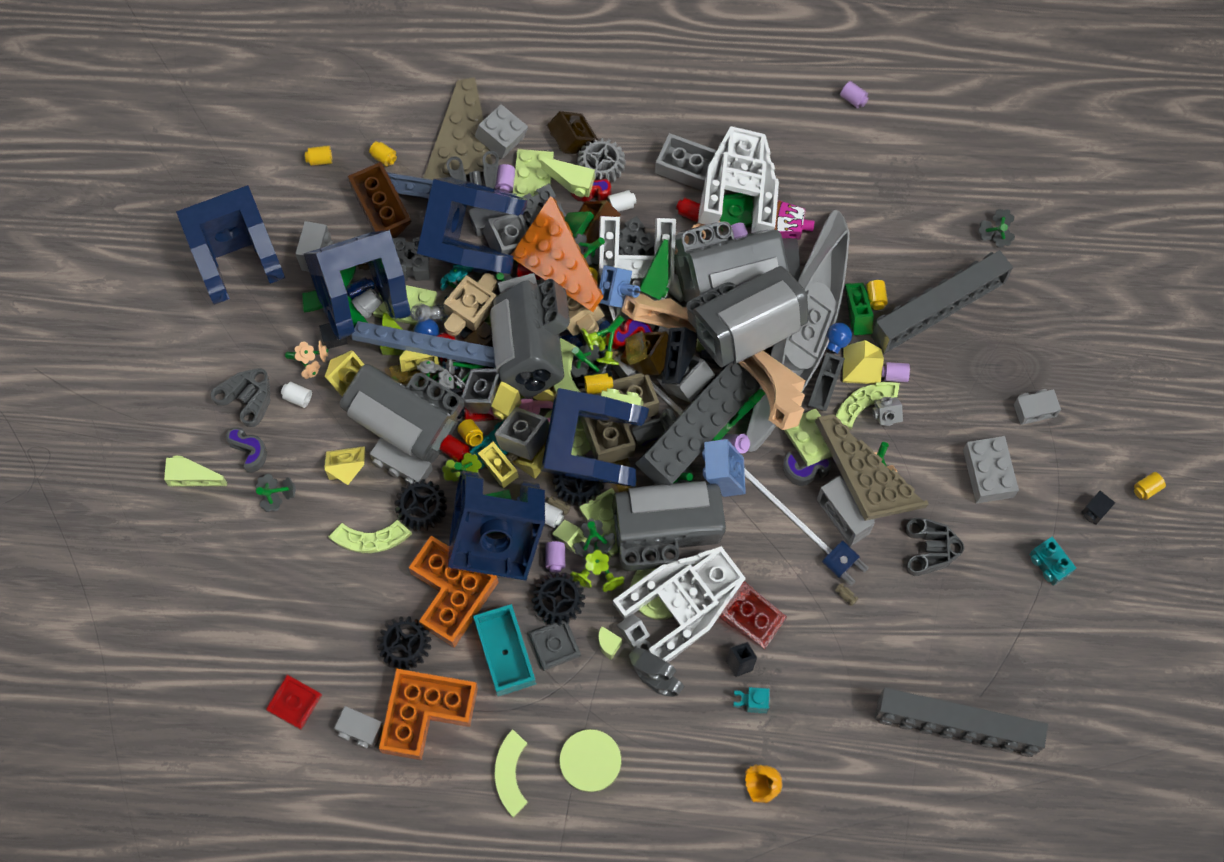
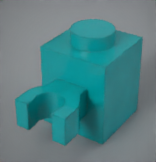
M749 687L747 694L734 690V696L741 697L742 701L734 702L733 707L739 708L747 705V712L767 714L769 710L770 689Z

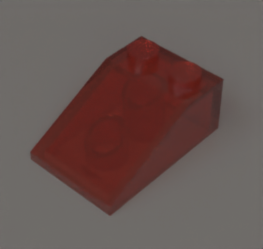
M744 581L728 602L719 618L763 649H766L787 616Z

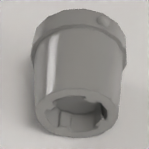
M372 288L352 299L356 309L366 319L370 318L372 313L383 303L380 296Z

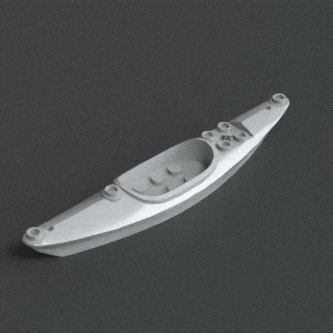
M833 210L829 214L798 280V283L807 293L809 320L805 325L801 326L799 332L773 345L770 355L805 380L802 391L818 367L828 346L829 339L826 337L828 328L836 323L843 294L849 249V229L844 216L838 210ZM766 394L754 406L746 434L750 440L749 452L756 451L776 427L775 424L768 420L770 405Z

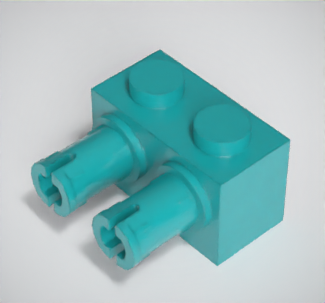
M1053 537L1035 547L1029 554L1033 564L1037 567L1039 566L1046 581L1051 582L1053 586L1077 569Z

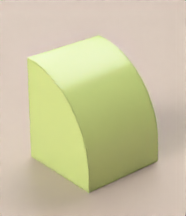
M566 520L552 533L559 542L565 543V547L574 553L576 551L573 548L574 543L586 542L587 540L579 527Z
M601 627L599 646L602 653L612 660L622 645V638Z

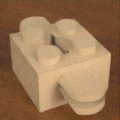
M485 273L478 282L466 275L445 300L444 310L449 317L444 322V328L448 335H459L465 326L475 331L490 315L491 308H493L492 301L497 297L493 293L497 288V280L493 274Z
M567 295L570 318L567 329L570 333L576 336L580 332L582 333V328L589 334L595 331L597 333L599 330L597 321L605 316L599 304L594 312H592Z

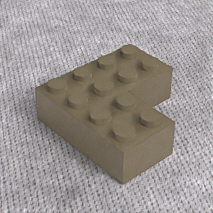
M639 373L613 380V388L610 389L619 390L620 394L626 395L627 392L638 393L639 397L642 398L643 406L649 408L648 417L658 415L659 400L649 375ZM585 388L579 389L580 392L586 393ZM579 417L596 460L611 463L634 456L635 442L628 424Z

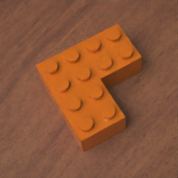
M430 536L409 566L410 573L439 591L419 620V623L424 629H428L431 634L455 648L474 620L473 616L478 614L499 582L496 575L449 568V546Z
M396 669L379 746L381 753L422 760L430 720L470 727L478 690L477 683Z

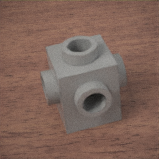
M883 397L880 400H875V408L872 409L874 419H877L880 425L891 426L893 423L903 422L902 403L897 397Z

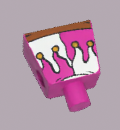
M777 200L774 229L781 233L782 238H797L799 240L802 230L813 232L815 221L804 219V208Z

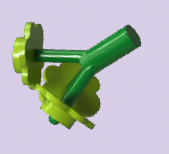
M466 453L461 463L454 462L453 460L446 461L445 466L442 467L443 477L446 481L452 480L456 482L462 470L478 473L482 463L478 460L476 454Z

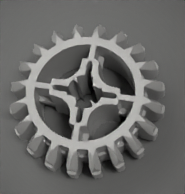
M594 138L593 143L588 141L587 146H582V151L578 153V166L593 169L588 165V163H591L595 167V180L607 179L608 181L612 180L615 182L616 177L620 178L626 164L625 154L622 152L621 146L617 147L616 142L611 144L610 139L605 142L603 138L600 141Z

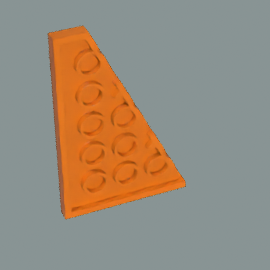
M550 196L511 255L515 261L542 279H553L566 290V295L594 312L604 296L598 288L584 256L580 252L581 250L556 203L557 201Z

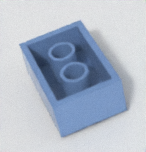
M728 439L704 442L705 449L702 450V456L705 461V468H703L704 479L710 484L719 485L723 497L746 494L744 457Z

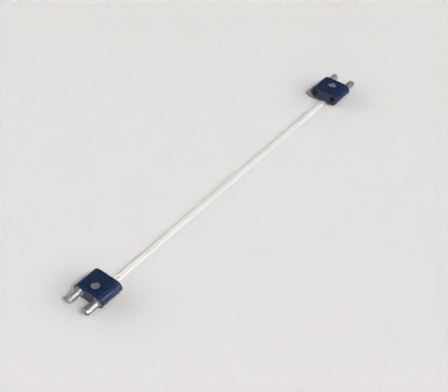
M602 318L597 321L599 324L598 331L604 330L611 325L609 321H604ZM608 345L605 346V350H603V351H601V352L599 351V353H600V354H602V353L605 354V351H607V349H608ZM613 349L614 351H618L619 355L622 354L618 349ZM652 382L655 392L680 415L683 410ZM745 469V476L828 553L822 563L838 578L842 577L851 586L855 580L846 572L854 564L863 572L868 570V567L859 559L860 556L844 541L831 550Z

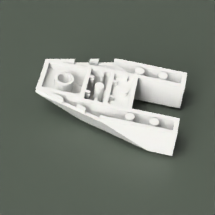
M730 126L707 169L698 223L707 225L719 221L722 216L725 189L754 196L751 233L773 230L775 228L779 181L774 173L775 167L770 159L771 153L765 134Z
M600 216L599 238L602 237L605 240V243L599 247L600 278L604 265L632 271L630 284L640 287L662 240L666 239L668 240L667 287L669 288L674 277L676 219L655 218L654 256L619 255L620 217ZM646 294L647 296H649V297H650L651 299H653L654 301H657V300H658V299H656V298H654V297H652V296ZM609 305L613 321L618 315H621L625 320L630 319L629 316L621 311V307ZM649 324V326L652 328V331H654L656 325Z
M721 546L692 557L661 565L615 598L613 605L625 620L659 596L680 626L649 648L648 651L670 662L711 629L746 578Z

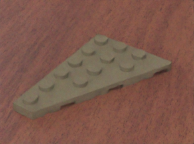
M475 77L457 80L424 175L425 179L433 180L451 177L446 163L453 156L459 157L462 160L466 178L469 177V172L480 171V175H484L483 155L490 151V149L474 137L478 125L483 121ZM489 154L485 160L487 164L492 165L491 154ZM452 160L449 163V167L452 170H457L460 167V163L457 160Z
M834 414L820 416L815 420L865 521L918 510L928 506L927 500L923 501L915 494V489L911 485H908L894 469L892 471L881 462L883 459L876 455L862 440L858 441L850 433V429L842 424L841 420Z

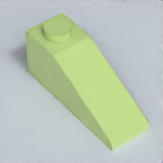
M541 157V169L568 191L579 197L590 196L595 180L594 169Z
M183 456L166 458L164 480L168 486H227V481L222 475Z

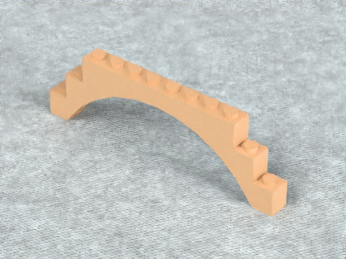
M638 292L640 295L637 298L626 295L621 311L631 319L666 328L686 327L696 332L688 320L687 307L680 306L671 298L654 301L643 292ZM764 351L739 362L759 382L766 393L770 405L768 420L781 430L797 427L804 412L801 404L805 396L802 393L805 380Z

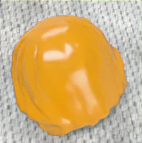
M754 765L745 771L746 789L753 802L768 803L781 792L782 777L775 768Z

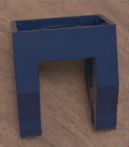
M452 177L433 179L417 254L458 265L511 274L513 266L512 255L459 239L467 205L517 216L523 215L528 199Z
M249 185L176 211L214 305L230 299L216 258L244 247L253 245L255 252L258 253L269 283L285 279Z
M390 230L372 231L303 253L318 299L337 340L346 338L355 332L348 296L340 271L362 263H368L372 278L384 301L389 316L395 319L410 316L411 312L404 273Z
M558 388L554 397L541 471L579 479L635 487V468L571 455L578 417L642 426L648 417L649 408L604 396Z
M462 470L457 484L450 530L448 567L526 581L545 524V490L541 489L537 483L521 481L520 497H517L516 500L483 495V479L480 478V474ZM499 531L507 536L501 539H492L487 537L486 534Z

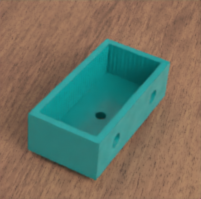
M512 604L474 615L473 617L497 696L499 697L536 685L535 676ZM504 650L508 651L507 655H503Z

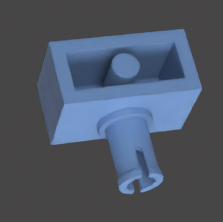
M604 265L599 289L604 297L600 303L622 308L626 295L637 298L640 293H636L634 290L640 291V287L630 284L632 271Z

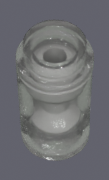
M418 303L411 308V317L417 322H424L428 319L443 322L448 316L445 313L443 303H437L432 306Z

